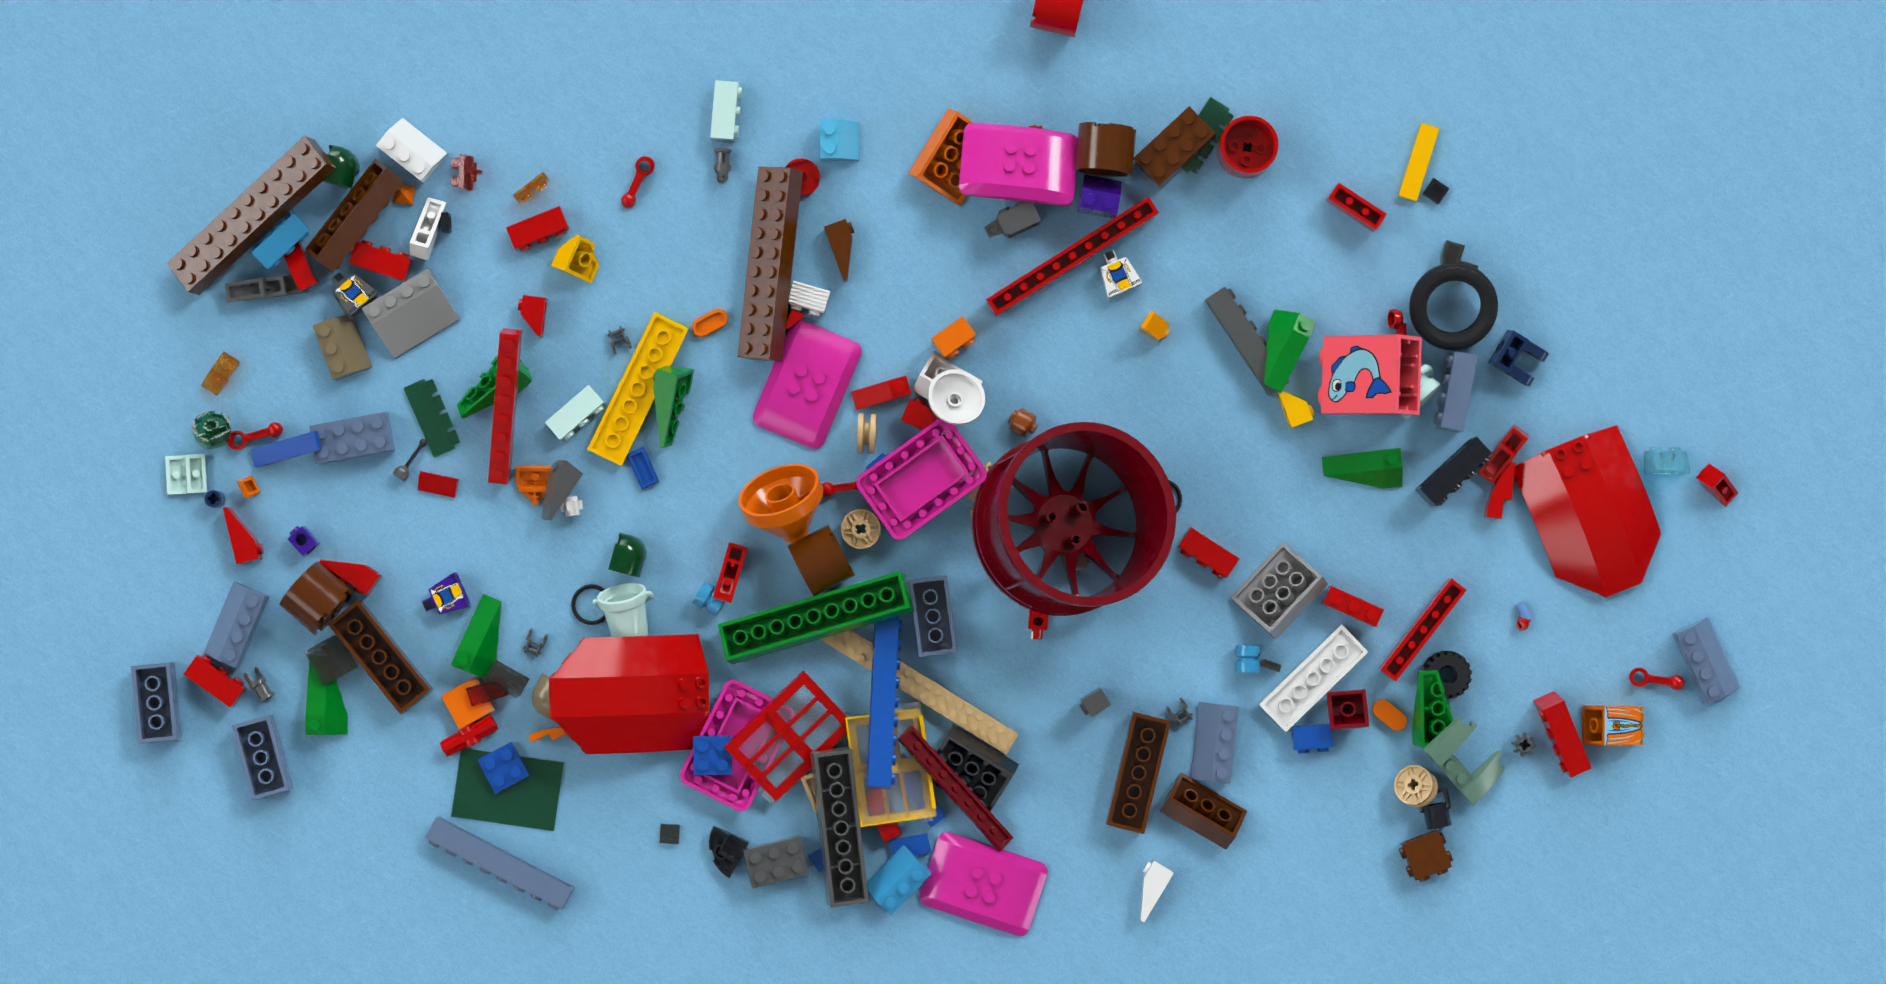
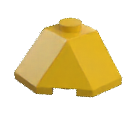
M576 235L558 248L551 266L592 284L599 268L598 259H595L593 251L595 249L594 243L580 235Z

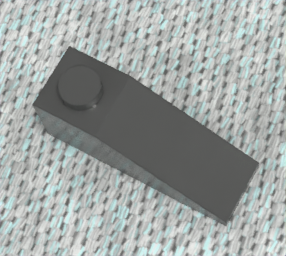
M558 460L550 468L551 472L547 479L541 517L543 520L553 519L583 475L582 472L566 460Z

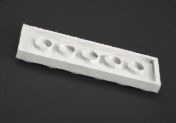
M1341 624L1259 705L1287 732L1368 651Z

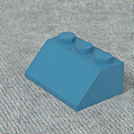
M292 209L250 248L251 253L267 270L270 267L275 268L281 262L279 258L284 254L289 255L295 249L293 245L298 241L303 242L309 236L308 232L310 229Z
M903 845L867 881V889L876 902L892 915L931 875V870Z

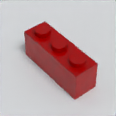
M1341 183L1334 187L1326 200L1372 232L1377 230L1387 215Z
M560 206L506 227L514 249L521 252L530 249L534 243L538 242V245L548 242V238L554 235L556 237L567 234L566 230L570 229Z
M362 240L361 243L356 242L349 264L403 282L407 281L413 260L409 259L408 254L398 252L397 255L391 253V249L380 246L378 249L372 247L373 243Z
M1192 527L1188 529L1177 546L1181 549L1179 551L1187 558L1190 556L1197 559L1195 563L1203 568L1208 566L1213 569L1212 574L1220 579L1222 577L1227 578L1240 559Z
M1328 586L1321 604L1372 627H1377L1384 611L1380 607L1333 586Z
M205 654L203 656L197 655L184 672V675L228 707H234L247 690L244 686L245 683L238 677L232 678L228 675L229 671L224 667L214 665L212 663L213 659Z

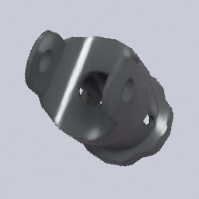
M715 148L716 164L714 165V170L717 173V181L724 183L727 181L728 172L731 170L729 157L732 149Z
M255 667L254 670L258 675L257 681L251 680L247 673H244V677L250 688L254 689L258 695L259 702L262 703L274 696L275 693L271 692L266 684L265 677L259 668Z

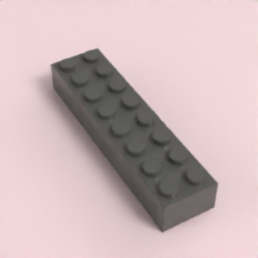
M843 747L810 752L827 904L832 908L869 902L852 749Z

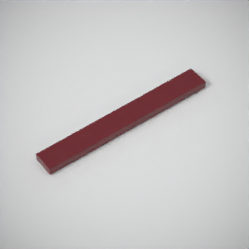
M912 725L909 726L897 740L998 851H1002L1014 837Z

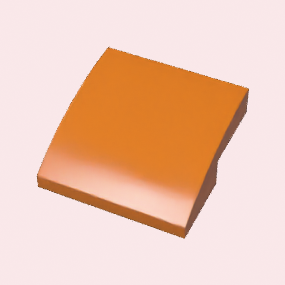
M477 676L441 695L459 729L495 710Z
M559 726L547 728L528 736L531 742H534L548 734L552 741L566 734Z

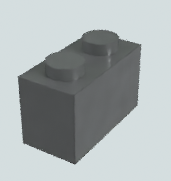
M1099 687L1081 698L1080 701L1082 703L1079 706L1085 715L1089 714L1093 717L1111 704Z

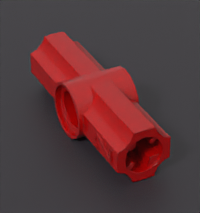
M489 715L475 724H470L460 729L453 736L442 740L440 745L443 752L449 757L465 747L468 748L480 742L482 738L496 732L499 728L492 715Z

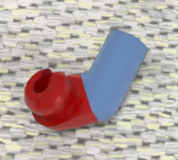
M1522 601L1514 606L1519 613L1516 627L1520 631L1526 630L1531 621V614Z

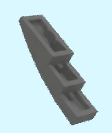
M292 275L225 283L228 303L308 293V289L303 292L299 291Z

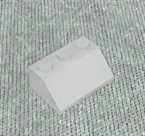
M403 118L392 126L376 145L423 183L428 180L448 154Z
M932 353L912 391L928 399L929 386L937 375L947 370L962 369ZM976 378L982 384L983 381ZM951 400L952 404H957L956 401Z

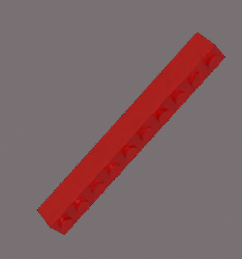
M1149 197L1145 198L987 298V304L996 317L1151 220L1159 214L1158 210Z

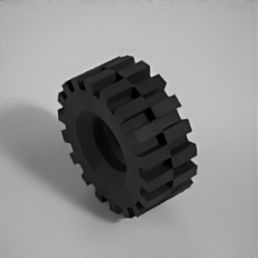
M1452 651L1436 652L1423 665V671L1438 670L1439 675L1440 671L1445 667H1449L1454 671L1452 681H1442L1446 699L1457 698V696H1461L1469 688V682L1471 683L1472 680L1470 678L1472 670L1469 668V662L1459 653Z

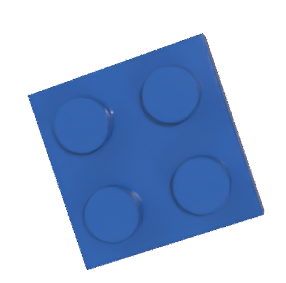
M693 736L694 775L733 774L732 755L724 748L732 739V736Z
M513 742L477 760L495 794L530 776Z

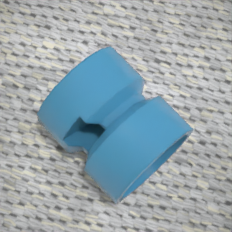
M704 582L695 596L693 604L700 608L706 606L709 613L717 616L725 601L713 598L714 586Z
M1236 645V656L1239 660L1235 662V672L1260 673V661L1257 658L1261 655V645Z

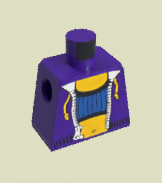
M457 572L452 573L429 589L431 597L422 601L426 611L437 608L439 614L472 606Z

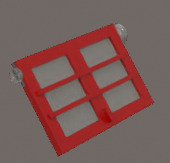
M803 670L745 725L724 748L759 783L762 788L758 792L772 805L812 768L810 752L832 749L847 734L845 718L852 716L847 711L843 713Z

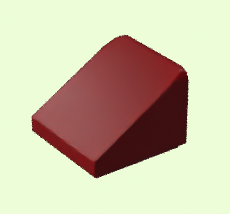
M790 309L787 315L786 328H790L802 319L805 314Z

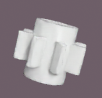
M570 496L566 498L560 510L565 512V516L580 515L579 510L583 509L582 500H578L577 496Z

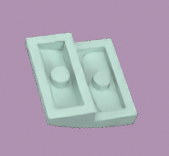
M205 454L165 456L167 495L207 492Z

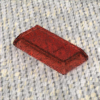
M502 677L466 688L472 707L508 696Z

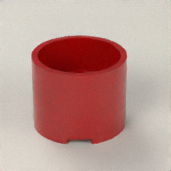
M1036 0L1032 17L1036 18L1035 20L1031 19L1030 27L1075 38L1083 0Z
M1242 116L1233 120L1225 128L1218 141L1217 156L1221 166L1229 174L1239 178H1254L1261 175L1267 170L1277 155L1279 146L1277 134L1266 120L1257 116ZM1243 145H1249L1251 147L1249 150L1250 153L1248 151H1243Z

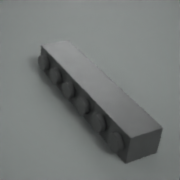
M1223 287L1208 297L1205 302L1269 396L1275 390L1264 385L1267 342L1262 336L1259 337L1255 332L1257 327L1252 320H1247L1245 317L1247 313L1241 304L1237 305L1235 302L1236 296L1230 288L1227 290L1226 287Z

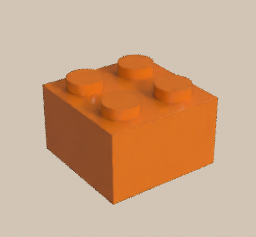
M962 316L932 337L931 341L944 359L949 358L951 360L959 354L958 350L964 346L966 349L975 343L974 338H976V334Z

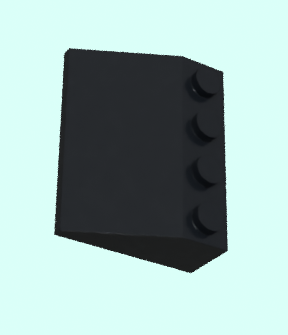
M954 724L937 750L938 755L990 812L1019 766L1015 761ZM932 778V783L941 788Z

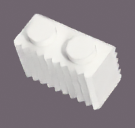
M793 281L788 304L791 305V309L801 311L803 308L809 310L811 315L820 316V313L825 314L831 292Z

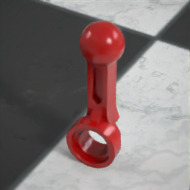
M642 156L636 161L635 178L628 193L621 197V204L625 208H632L636 204L635 195L644 176L651 174L655 169V162L649 156ZM641 161L649 163L650 169L648 171L641 170Z
M1397 309L1389 310L1387 316L1389 327L1396 329V334L1407 335L1406 323H1403L1402 312Z
M273 422L268 428L248 434L242 431H233L228 435L227 443L230 448L241 450L251 441L267 436L279 437L283 432V427L280 423ZM237 435H240L243 439L240 446L234 443V438Z
M824 482L822 484L824 497H831L836 492L859 491L856 482L836 485Z
M1639 667L1631 670L1629 674L1631 684L1637 687L1644 686L1649 682L1670 685L1673 690H1681L1685 685V681L1680 675H1674L1671 678L1649 675L1645 669ZM1637 671L1642 672L1644 675V680L1640 683L1635 682L1633 679V675Z

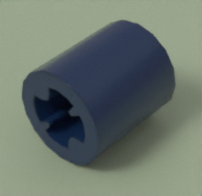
M216 490L207 492L204 498L205 503L213 508L223 506L226 500L225 495L221 491ZM217 494L216 497H219V500L213 504L214 501H211V498Z

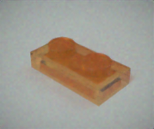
M542 172L513 194V196L519 203L522 201L525 203L533 197L532 193L537 189L538 191L543 190L548 185L547 182L550 179Z

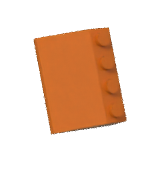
M947 109L908 174L958 206H961L967 196L959 190L963 133L965 127L973 122L959 112Z

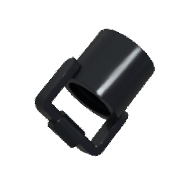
M1445 787L1438 788L1437 794L1443 792L1445 802L1433 803L1420 808V812L1424 813L1428 830L1452 825L1449 813L1451 802L1448 789Z

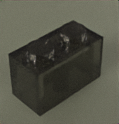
M497 660L490 665L483 678L484 681L515 698L522 694L530 679Z

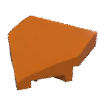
M516 465L517 490L522 492L534 506L545 497L547 479L552 465Z

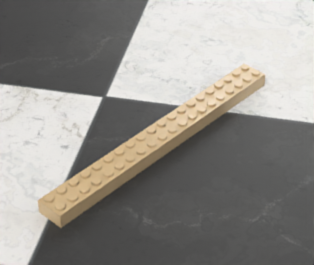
M850 630L820 639L872 671L873 643ZM900 661V670L896 672V677L900 678L899 689L1004 754L1008 753L1019 735L1017 732Z

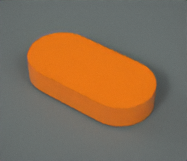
M714 309L697 318L692 324V331L698 337H706L723 328L728 322V315L722 309Z
M1384 699L1374 702L1372 712L1378 719L1393 730L1399 731L1405 728L1407 718L1400 710Z

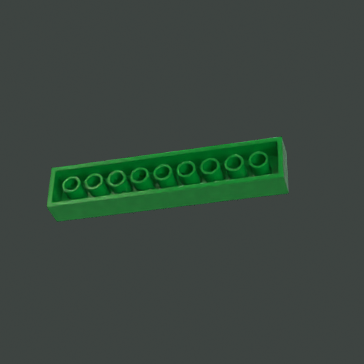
M898 571L718 624L726 661L733 665L915 611L906 575Z

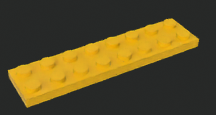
M654 312L587 450L623 466L655 400L653 388L655 382L653 380L654 373L658 368L672 366L689 328Z

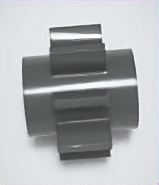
M1524 732L1522 737L1515 735L1516 741L1511 742L1516 747L1513 752L1520 751V756L1524 757L1525 752L1532 754L1531 748L1536 747L1531 742L1534 737L1526 738L1527 734ZM1524 741L1527 743V747L1522 748L1519 746L1520 742Z

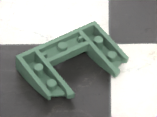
M1457 717L1423 750L1472 805H1475L1494 785L1505 769L1503 766H1500L1499 758L1502 755L1497 750L1472 774L1469 773L1454 753L1477 727V724L1470 721L1469 725L1461 723L1462 718Z

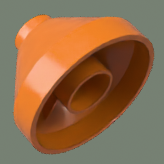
M787 464L769 469L749 481L742 489L738 503L747 523L781 537L788 543H793L808 535V528L823 496V486L817 472L810 466Z

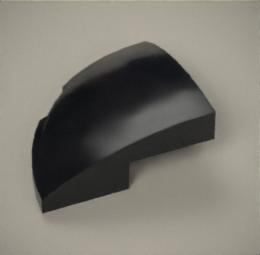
M713 826L709 837V850L713 852L715 858L713 862L725 876L730 878L743 856L742 849H746L749 842L728 831Z

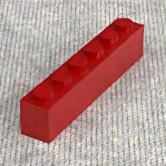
M1448 578L1378 670L1392 681H1397L1467 590L1452 578Z

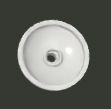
M947 370L937 375L931 382L928 389V402L933 413L942 421L953 425H964L974 421L982 412L985 405V393L982 385L973 375L962 370ZM951 400L956 401L957 404H952Z

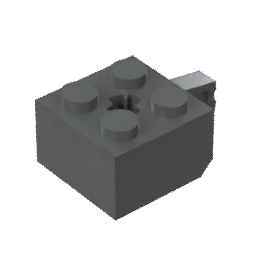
M1019 201L1015 203L1016 205L1012 209L1006 207L999 210L996 220L985 226L989 238L1001 234L1011 238L1040 225L1041 219L1034 204Z

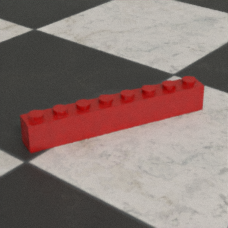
M503 328L499 334L488 483L507 485L511 478L522 330Z

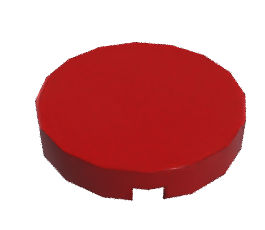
M799 158L790 161L786 165L787 168L803 171L800 197L808 196L818 188L820 172L813 162L808 159Z

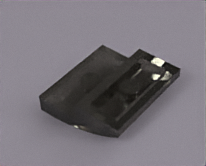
M337 635L304 651L323 686L358 667L349 650Z

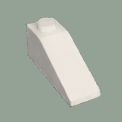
M427 198L410 241L411 256L425 260L429 259L441 224V212H444L446 202Z
M1152 860L1151 863L1147 862L1143 869L1145 874L1143 875L1140 920L1142 922H1145L1174 874L1173 871L1155 860Z

